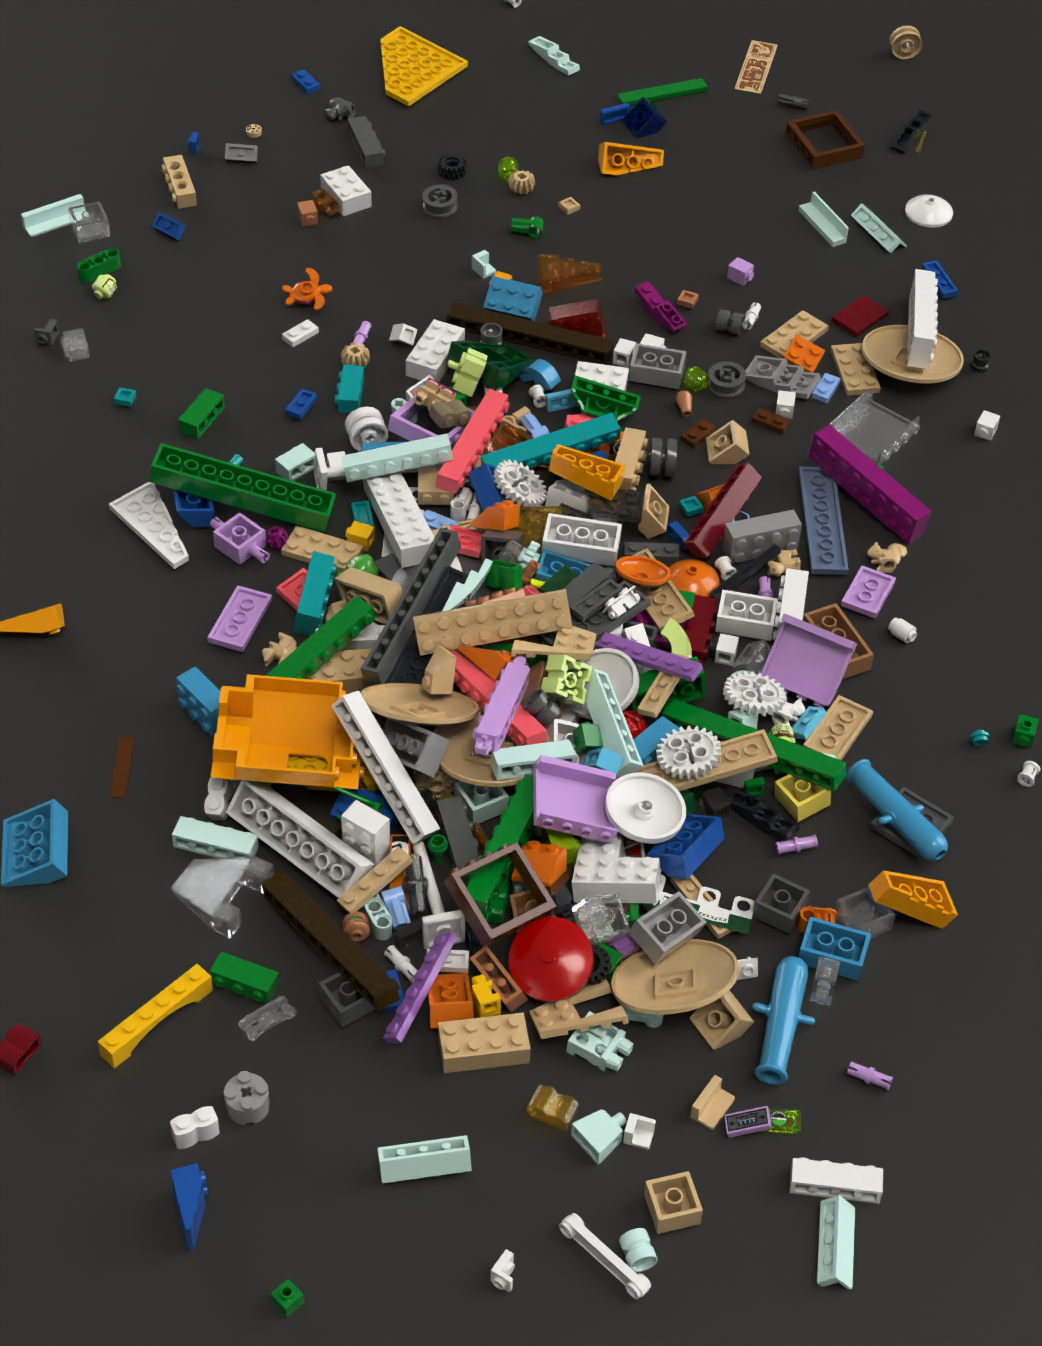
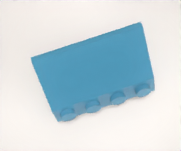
M52 799L3 820L2 887L47 884L67 876L68 810L59 802Z

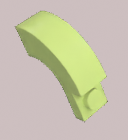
M670 618L660 634L665 641L671 644V653L684 656L692 655L688 636L682 627L674 619Z

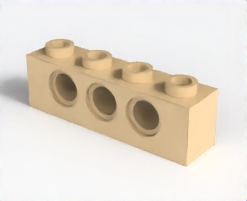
M183 156L164 157V164L161 165L162 173L165 174L166 184L169 183L168 188L169 192L172 193L173 203L177 204L178 209L197 206L196 192Z

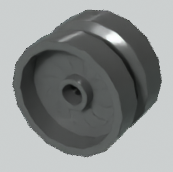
M652 437L648 465H650L649 476L658 477L661 473V466H664V476L675 477L677 439L668 438L665 449H662V439Z

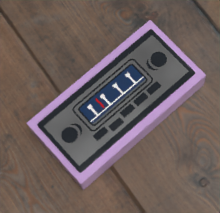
M768 1106L724 1115L729 1138L772 1129Z

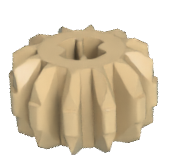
M523 170L512 172L508 179L510 191L520 195H527L528 192L531 193L535 186L533 174Z
M351 343L350 346L346 345L341 352L343 365H358L366 368L370 361L368 348L358 343L355 345Z

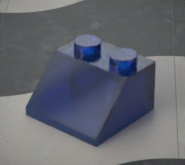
M644 97L622 119L637 138L658 133L668 122L655 105Z

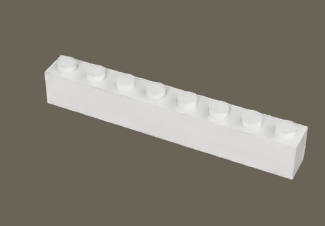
M359 691L343 695L331 706L350 739L354 742L356 749L412 844L429 838L440 827Z

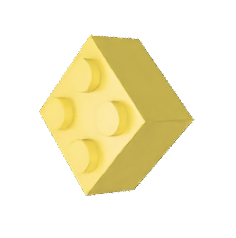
M789 774L775 781V798L797 822L831 805V790Z

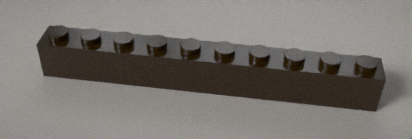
M457 302L452 303L447 313V323L465 328V332L480 335L481 327L484 324L496 323L502 327V341L592 363L607 365L613 353V340Z
M281 871L261 882L264 898L378 1012L400 1000L398 982L394 978L391 979L387 975L386 970L382 966L379 967L373 957L367 955L361 945L352 940L348 932H344L335 920L332 921L324 909L321 910L313 898L310 899L302 887L299 888L295 884L292 877H288Z

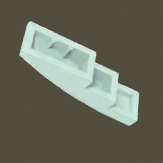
M540 36L528 41V44L534 51L557 70L568 76L580 70L579 64L570 61L569 54L560 51L558 44Z
M485 559L479 573L471 570L465 584L457 582L442 611L463 607L465 605L464 602L469 601L482 585L491 569L493 561Z

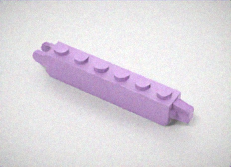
M517 656L513 663L508 662L506 668L501 670L500 680L496 681L495 691L490 694L489 704H485L484 715L479 717L478 728L475 727L473 730L472 739H475V754L487 756L489 751L496 752L500 750L529 686L530 668L525 665V657Z

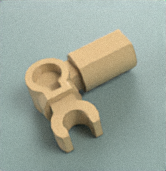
M525 406L511 416H504L502 419V430L513 434V437L519 440V433L524 436L526 435V428L519 426L520 419L524 414H531V411Z

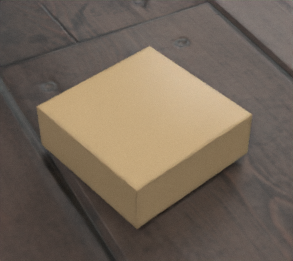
M572 197L558 202V207L567 215L580 210V204Z

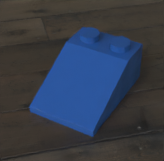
M198 1164L170 1170L173 1192L189 1252L194 1251L206 1206L205 1197L208 1196L204 1171H199Z

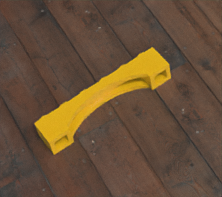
M198 964L193 966L98 1040L100 1056L115 1069L131 1056V1052L137 1044L164 1018L189 1003H198L213 991L211 975Z

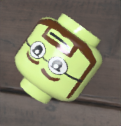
M108 274L99 275L92 285L93 294L98 299H109L117 289L116 280Z
M777 724L770 730L769 734L795 743L794 730L791 726Z

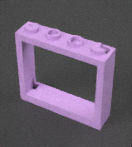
M415 396L390 415L387 430L409 441L438 436L408 421L425 407L423 404L419 406L414 403ZM468 408V409L472 412V414H471V418H472V416H473V414L475 413V411L472 410V409H470V408ZM467 424L456 426L448 433L451 449L457 443Z

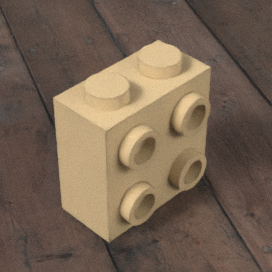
M419 467L418 505H450L454 499V493L436 487L437 475L441 467Z

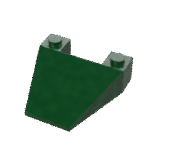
M451 341L446 359L447 361L451 360L460 363L463 352L467 353L468 348L487 355L486 365L482 373V382L493 390L505 388L533 362L531 357L510 345L472 341Z

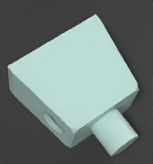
M601 1109L572 1123L571 1136L597 1164H600L621 1143L623 1135L621 1127L627 1121L620 1112L610 1117L605 1110Z

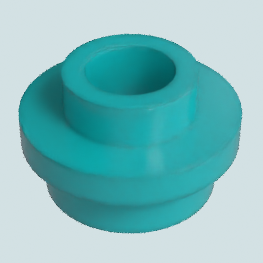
M976 730L970 735V740L975 746L986 745L990 738L989 733L984 730Z

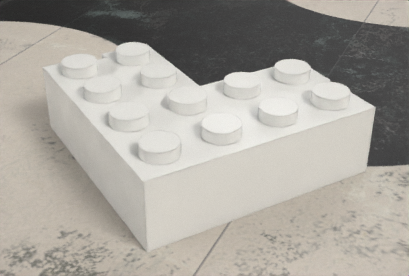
M620 832L616 834L611 843L581 837L580 849L578 850L572 878L574 902L657 903L661 880L659 858L624 857L623 834Z

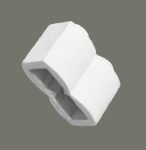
M210 777L208 782L209 795L204 804L205 813L211 820L225 821L228 817L226 813L229 807L228 801L233 794V784L229 779Z
M213 1106L199 1108L192 1114H183L170 1121L172 1137L177 1149L191 1147L198 1141L210 1140L220 1133L218 1118Z

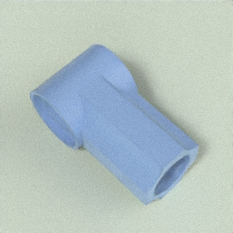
M530 413L524 414L520 419L521 426L526 428L528 440L549 433L545 425L541 426L535 416Z
M398 886L381 891L382 901L392 918L393 929L401 930L410 926L411 922L405 906L406 900L402 887Z

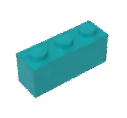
M343 365V371L339 372L340 383H337V393L339 394L335 395V405H338V412L351 413L360 408L364 385V366Z

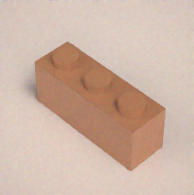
M488 946L483 947L470 957L486 980H492L493 990L499 993L501 1000L511 1013L528 1001L525 994Z

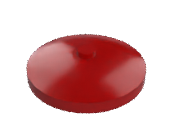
M544 917L529 923L516 935L509 951V969L515 983L529 997L542 1002L566 1000L577 994L588 982L594 965L593 948L584 931L575 923L560 917Z

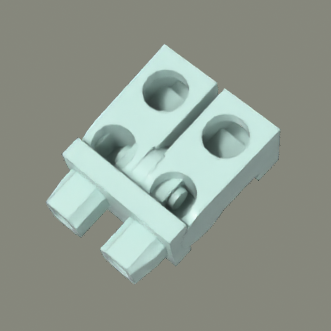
M589 1011L585 1017L593 1015L594 1013ZM601 1025L588 1027L589 1031L580 1032L579 1029L575 1030L568 1040L566 1052L573 1056L577 1054L587 1059L591 1064L599 1066V1069L605 1071L607 1067L618 1071L623 1063V1058L616 1055L618 1051L629 1056L633 1050L634 1044L625 1038L626 1032L621 1029L619 1030L614 1025L602 1028Z

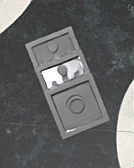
M756 355L745 370L747 381L776 393L779 390L796 392L795 397L808 399L821 380L820 373L804 372L803 366L789 365L787 359Z

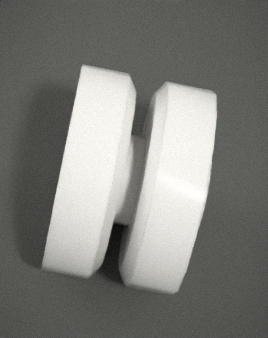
M374 407L358 408L352 411L345 420V429L349 435V440L354 449L360 452L363 451V443L386 442L388 438V430L379 410Z

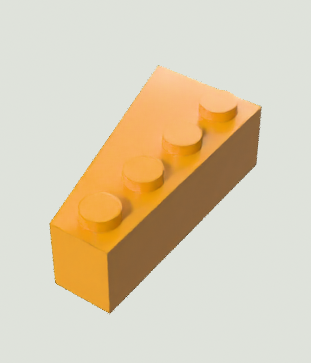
M557 444L551 455L549 471L612 501L622 485L626 465Z
M883 870L868 884L875 902L943 929L958 916L944 881Z

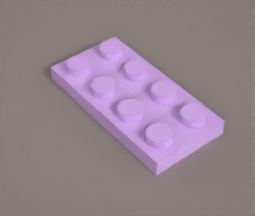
M237 585L208 635V643L243 652L272 602V595Z

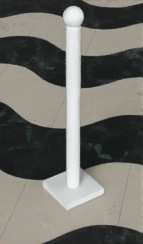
M316 448L314 460L316 487L327 491V478L346 477L343 466L327 468L323 449ZM444 462L423 467H442ZM418 467V468L409 469V470L400 471V472H401V473L418 472L419 467Z
M422 840L412 844L433 914L422 917L424 949L432 947L434 939L439 933L453 932L458 937L454 944L465 942V917L461 910L445 912L424 842Z

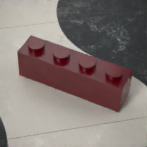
M695 594L692 606L695 616L688 619L685 630L691 644L692 657L697 656L698 659L703 660V658L708 656L709 647L706 646L707 644L710 645L713 635L710 631L715 629L716 620H714V617L717 618L719 607L716 606V598Z

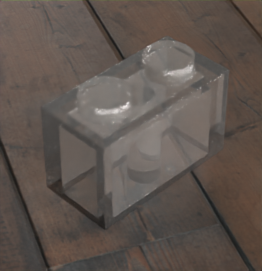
M819 957L810 1001L820 1005L831 1006L841 961Z

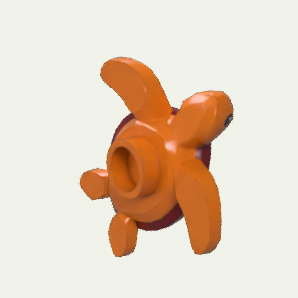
M306 268L305 272L309 276L310 281H300L292 288L288 285L282 286L284 293H288L286 306H290L293 303L308 305L315 302L314 310L318 311L325 303V299L321 294H330L333 287L328 284L318 286L319 274L312 268Z

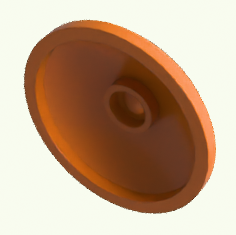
M625 556L618 559L615 565V570L621 578L639 588L663 585L671 577V571L665 564L648 557Z
M687 559L678 561L669 567L671 571L670 580L677 590L694 592L696 595L709 597V593L719 586V576L716 570L705 562Z

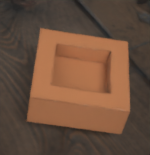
M683 290L677 299V305L693 309L699 294Z

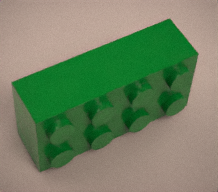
M697 656L689 658L692 661L700 663ZM654 669L639 674V688L635 698L628 706L629 710L638 713V706L660 671ZM702 669L693 682L680 678L661 711H664L673 699L689 703L706 697L704 670Z

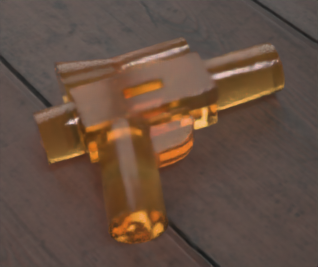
M475 822L473 823L475 835L485 848L486 842L489 839L482 826Z

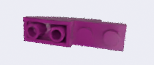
M649 281L635 286L634 292L643 302L642 308L658 324L672 332L687 326L686 321L670 301H664Z

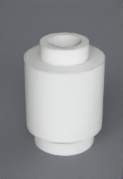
M894 618L888 626L891 634L904 643L914 641L917 636L916 627L902 618Z

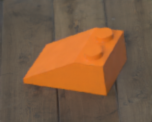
M460 645L457 648L495 681L500 680L501 670L506 668L508 662L513 663L516 658L505 650L496 651Z
M468 973L437 975L427 994L430 1027L438 1029V1022L474 1018L473 999Z

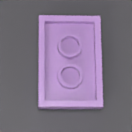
M862 565L842 599L841 606L876 619L895 584L896 577Z

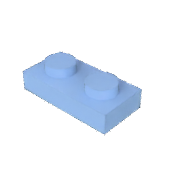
M825 373L812 392L811 398L828 403L839 386L841 378Z
M426 510L423 514L429 528L432 530L440 529L444 525H458V521L430 510Z

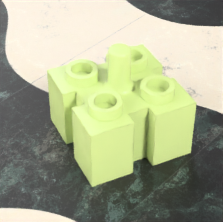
M468 348L467 353L463 352L460 363L449 360L447 366L455 369L452 379L454 383L453 389L472 397L485 368L488 356Z
M549 655L545 669L549 673L547 677H543L541 689L549 697H557L558 701L565 704L584 705L587 689L584 686L585 682L590 681L593 667L582 662H576V659L567 655Z

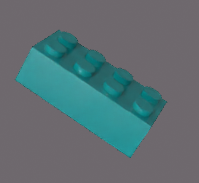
M313 551L296 614L293 633L310 637L316 632L317 628L322 626L337 564H333L335 556Z

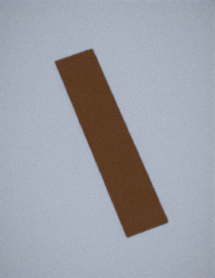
M119 737L110 797H126L135 737Z

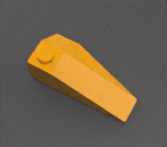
M610 142L599 144L598 163L601 174L617 176L663 166L664 150Z
M56 604L0 621V632L44 633L49 631L50 635L60 632V628L65 626L62 604Z

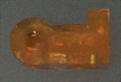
M323 188L311 194V200L314 201L316 208L322 211L325 217L330 218L340 212L338 202Z

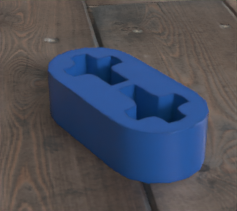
M677 521L667 524L666 532L675 544H679L681 550H686L687 548L683 543L689 536L687 531Z

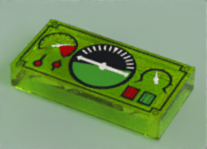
M769 1109L772 1129L763 1131L800 1134V1110Z

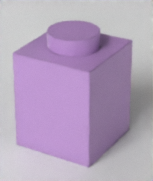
M737 257L728 266L727 278L744 286L754 277V265Z

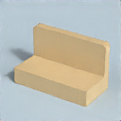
M716 1075L713 1076L692 1105L690 1118L711 1130H714L735 1100V1096L721 1089L722 1078Z

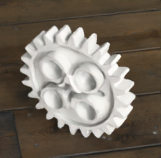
M510 459L507 462L503 460L494 470V482L498 484L497 488L502 489L501 494L507 495L506 499L511 498L512 501L517 502L520 506L523 504L525 509L528 506L530 509H533V507L538 508V506H541L547 498L546 486L542 485L544 481L539 480V475H535L534 470L530 471L528 466L524 467L522 462L517 464L516 460L513 462Z
M744 671L743 675L737 672L736 676L731 675V678H727L723 688L724 699L729 700L728 704H734V709L740 708V712L747 711L748 715L754 713L755 716H758L759 713L763 716H766V713L769 715H773V712L778 713L779 709L782 710L785 704L786 693L784 688L780 687L781 683H775L776 679L769 680L768 675L762 677L761 673L755 675L753 671L751 674Z
M690 726L687 727V730L680 727L678 732L673 729L672 735L666 733V739L661 738V744H657V761L660 764L661 770L665 769V774L671 772L673 778L679 775L680 780L684 776H687V779L690 780L693 775L698 779V774L700 773L706 776L705 771L712 772V766L717 767V761H721L720 741H718L717 736H713L712 731L706 733V728L699 731L698 726L694 730ZM684 741H687V743H688L690 755H691V757H692V759H693V764H691V762H690L688 750L686 749V746H685V742H684Z

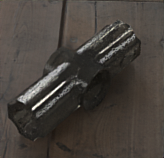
M412 853L409 855L412 857L413 862L404 869L405 877L402 881V889L404 894H407L409 916L419 918L428 914L426 901L428 879L423 875L421 856L417 853Z

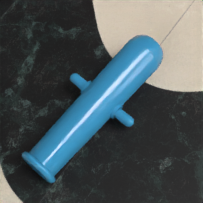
M861 759L850 767L846 774L847 782L853 783L883 815L878 820L879 824H891L915 851L927 861L934 862L945 855L948 850V842L944 835L920 813L924 810L923 805H911L871 767V762L868 759Z
M785 957L777 965L769 1005L754 1003L752 1005L754 1011L765 1013L768 1016L760 1062L755 1069V1076L761 1082L770 1085H780L788 1079L786 1069L797 1024L813 1025L815 1023L813 1017L803 1015L800 1011L808 980V968L806 963L798 957Z

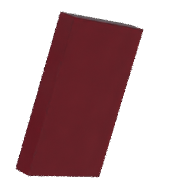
M863 295L832 316L831 321L855 337H858L887 317L889 310Z

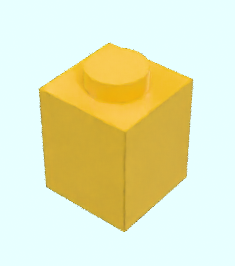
M354 521L351 527L347 528L345 537L347 541L363 545L364 551L368 552L375 540V527Z

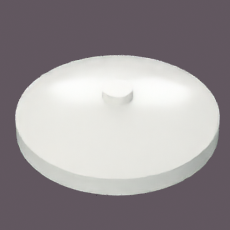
M601 648L593 650L591 660H576V662L585 663L593 667V669L607 673L621 710H625L637 694L640 679L637 667L627 654L617 649ZM584 702V705H568L578 716L592 720L590 712L586 708V702Z
M630 773L618 778L610 786L605 798V812L613 827L617 828L621 834L629 839L641 843H661L671 839L680 831L686 817V805L680 792L667 780L649 773Z

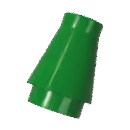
M437 834L430 838L428 847L433 862L441 863L444 860L448 841L443 835Z

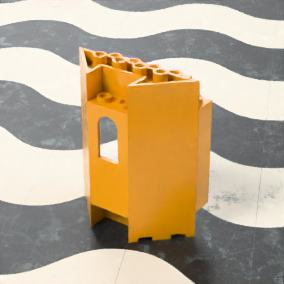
M247 674L245 687L222 686L219 698L217 732L215 733L211 778L358 789L359 778L363 779L364 766H360V763H364L331 706L343 695H346V691L342 690L343 682ZM289 755L320 757L327 761L328 766L320 771L288 768Z

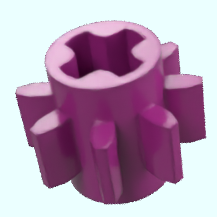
M276 526L268 530L266 542L267 545H270V548L281 549L284 544H287L286 540L289 539L287 531H284V528Z

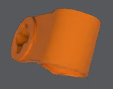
M805 906L800 910L797 928L805 933L810 917L835 923L837 911L832 908Z

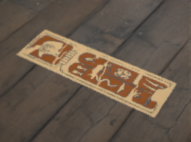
M751 41L735 89L761 94L778 45Z

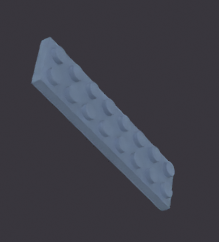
M799 467L798 473L811 574L848 575L849 568L837 483L819 467Z

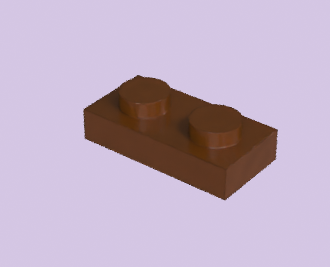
M759 408L752 417V423L783 435L790 426L791 419Z
M702 418L681 435L680 441L695 449L709 435L716 431V426Z

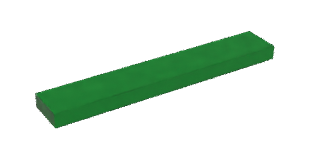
M702 78L620 93L617 99L621 104L628 103L631 106L705 92L708 86Z

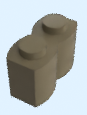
M451 400L447 403L436 402L431 405L429 416L440 428H449L454 425L464 426L469 423L472 414L460 400Z

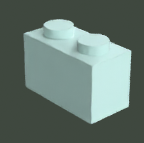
M303 443L275 459L276 473L284 479L296 480L314 469L315 453Z

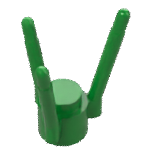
M338 786L336 787L337 791L359 800L366 806L381 813L382 803L370 800ZM337 815L336 818L341 819V815Z

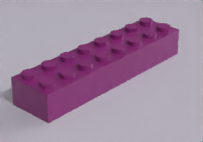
M831 425L815 433L808 456L813 463L833 478L837 484L844 488L908 545L924 535L932 512Z

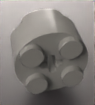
M241 1071L228 1081L224 1089L225 1108L228 1117L240 1125H246V1123L251 1122L255 1124L263 1120L269 1112L270 1104L268 1085L265 1080L256 1074Z

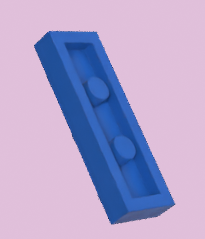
M937 260L922 263V270L935 272V278L938 279V293L942 299L958 296L959 290Z

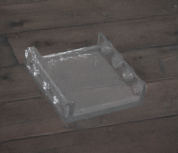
M868 389L829 425L834 427L873 462L882 464L890 458L893 452H897L900 446L906 443L912 434L918 432L920 417L917 416L913 421H910L872 400L874 392Z

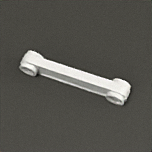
M572 1213L561 1221L559 1229L562 1234L569 1239L573 1238L625 1285L626 1291L632 1298L638 1300L649 1291L651 1283L648 1278L641 1273L637 1274L585 1227L583 1220L577 1214Z

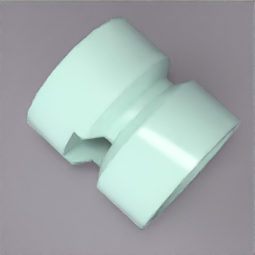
M632 1229L619 1238L622 1251L626 1255L627 1264L634 1272L646 1271L657 1263L658 1258L654 1248L650 1246V1238L646 1229Z

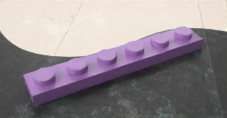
M605 632L595 644L596 649L612 648L620 650L627 654L634 663L693 682L703 669L701 663Z
M453 932L439 933L435 937L434 944L426 954L421 968L416 972L412 985L407 989L405 998L396 1009L392 1022L386 1028L383 1039L387 1043H402L458 938Z

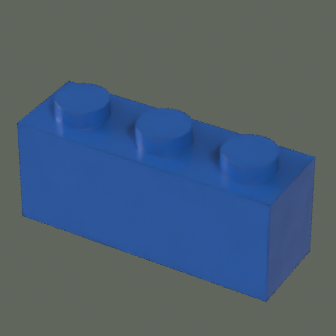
M487 463L468 473L470 477L469 482L476 492V500L481 505L483 511L487 507L495 505L496 502L507 500L506 495L501 494L502 489L497 488L498 484L494 482L495 466Z

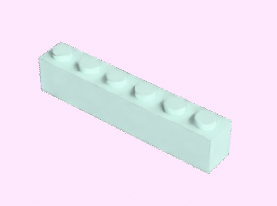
M448 433L342 456L347 482L453 460Z
M592 669L590 681L585 682L584 686L587 689L585 697L586 708L590 712L593 720L592 723L599 724L603 747L623 757L616 777L636 773L643 767V763L608 674Z

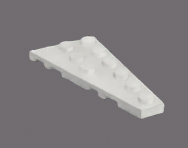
M147 482L109 503V509L173 569L189 561V555L178 536L169 512L154 483Z

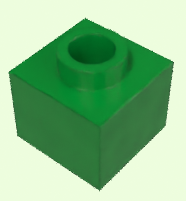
M289 1279L270 1293L271 1303L286 1318L304 1304V1294Z

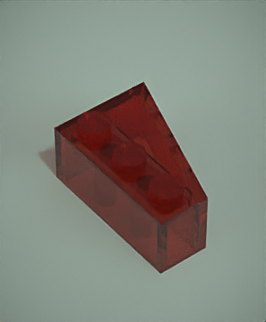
M598 299L549 307V325L593 336L606 337L607 323Z

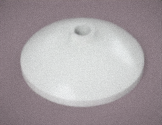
M926 194L910 199L906 204L905 214L909 220L917 225L935 228L944 226L951 221L953 209L943 198Z

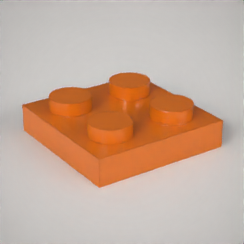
M796 334L783 358L787 359L789 365L803 366L804 372L813 373L826 350Z

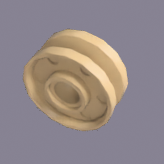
M912 26L897 28L889 39L893 55L902 60L915 57L922 49L923 43L919 31Z
M440 767L434 778L414 770L415 787L419 793L424 789H429L436 798H441L454 791V783L457 782V779L444 772Z

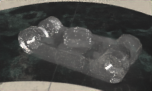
M280 996L242 1018L238 1026L241 1030L247 1032L246 1036L250 1041H254L260 1034L282 1021L292 1019L297 1014V1011L293 1006H289V1001L285 996ZM257 1022L258 1025L253 1027L252 1024Z

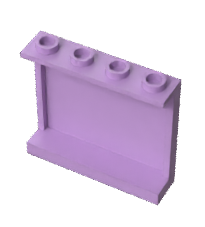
M784 613L781 619L783 623L761 672L762 677L768 675L769 680L776 679L775 683H781L780 687L784 688V692L787 694L792 691L797 693V698H801L804 701L807 698L813 700V705L822 708L825 706L830 707L857 643Z
M540 755L533 766L534 826L611 843L618 833V829L613 828L606 815L605 798L610 786L616 780V773Z

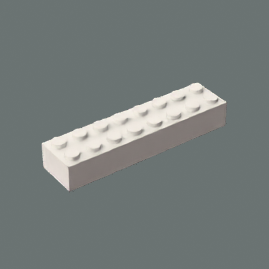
M915 269L909 295L907 366L928 369L929 363L933 362V349H936L938 279L935 278V272Z
M399 471L363 479L364 491L401 567L420 564L434 540V536L402 473Z
M241 780L226 813L253 834L258 835L266 844L335 896L340 898L372 870L374 866L372 862L264 782Z

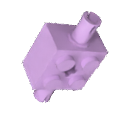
M239 512L225 523L218 517L211 520L210 526L216 529L213 531L214 547L233 561L241 565L252 556L262 563L269 560L270 554L263 550L266 546L265 530Z

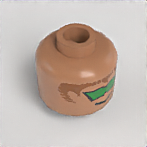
M353 912L343 918V931L348 932L355 943L367 939L370 934V923L364 913Z

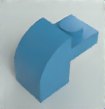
M537 359L519 376L522 382L534 380L535 384L541 385L544 391L552 389L561 381L555 368L542 359Z

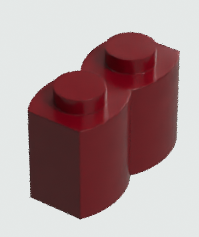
M21 1024L10 1028L6 1034V1039L0 1043V1067L14 1075L17 1074L41 1046L40 1034Z

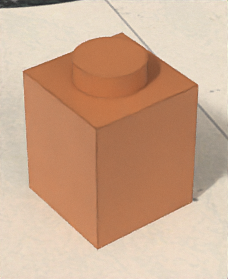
M314 201L297 202L298 217L302 227L317 225L318 211Z

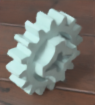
M532 541L528 548H523L517 564L522 565V570L530 560L539 561L541 556L538 553L540 544Z

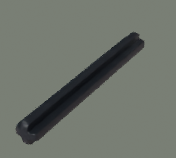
M777 544L772 545L709 593V597L716 598L717 600L720 599L722 590H732L779 555L781 547Z

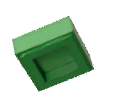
M764 777L744 780V793L753 796L764 794Z

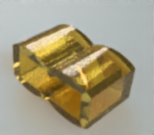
M539 1085L528 1104L527 1114L540 1122L549 1124L553 1128L567 1132L578 1112L579 1103L572 1096L558 1094L550 1086Z

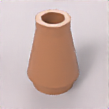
M688 391L678 392L675 401L682 416L689 417L692 415V395Z

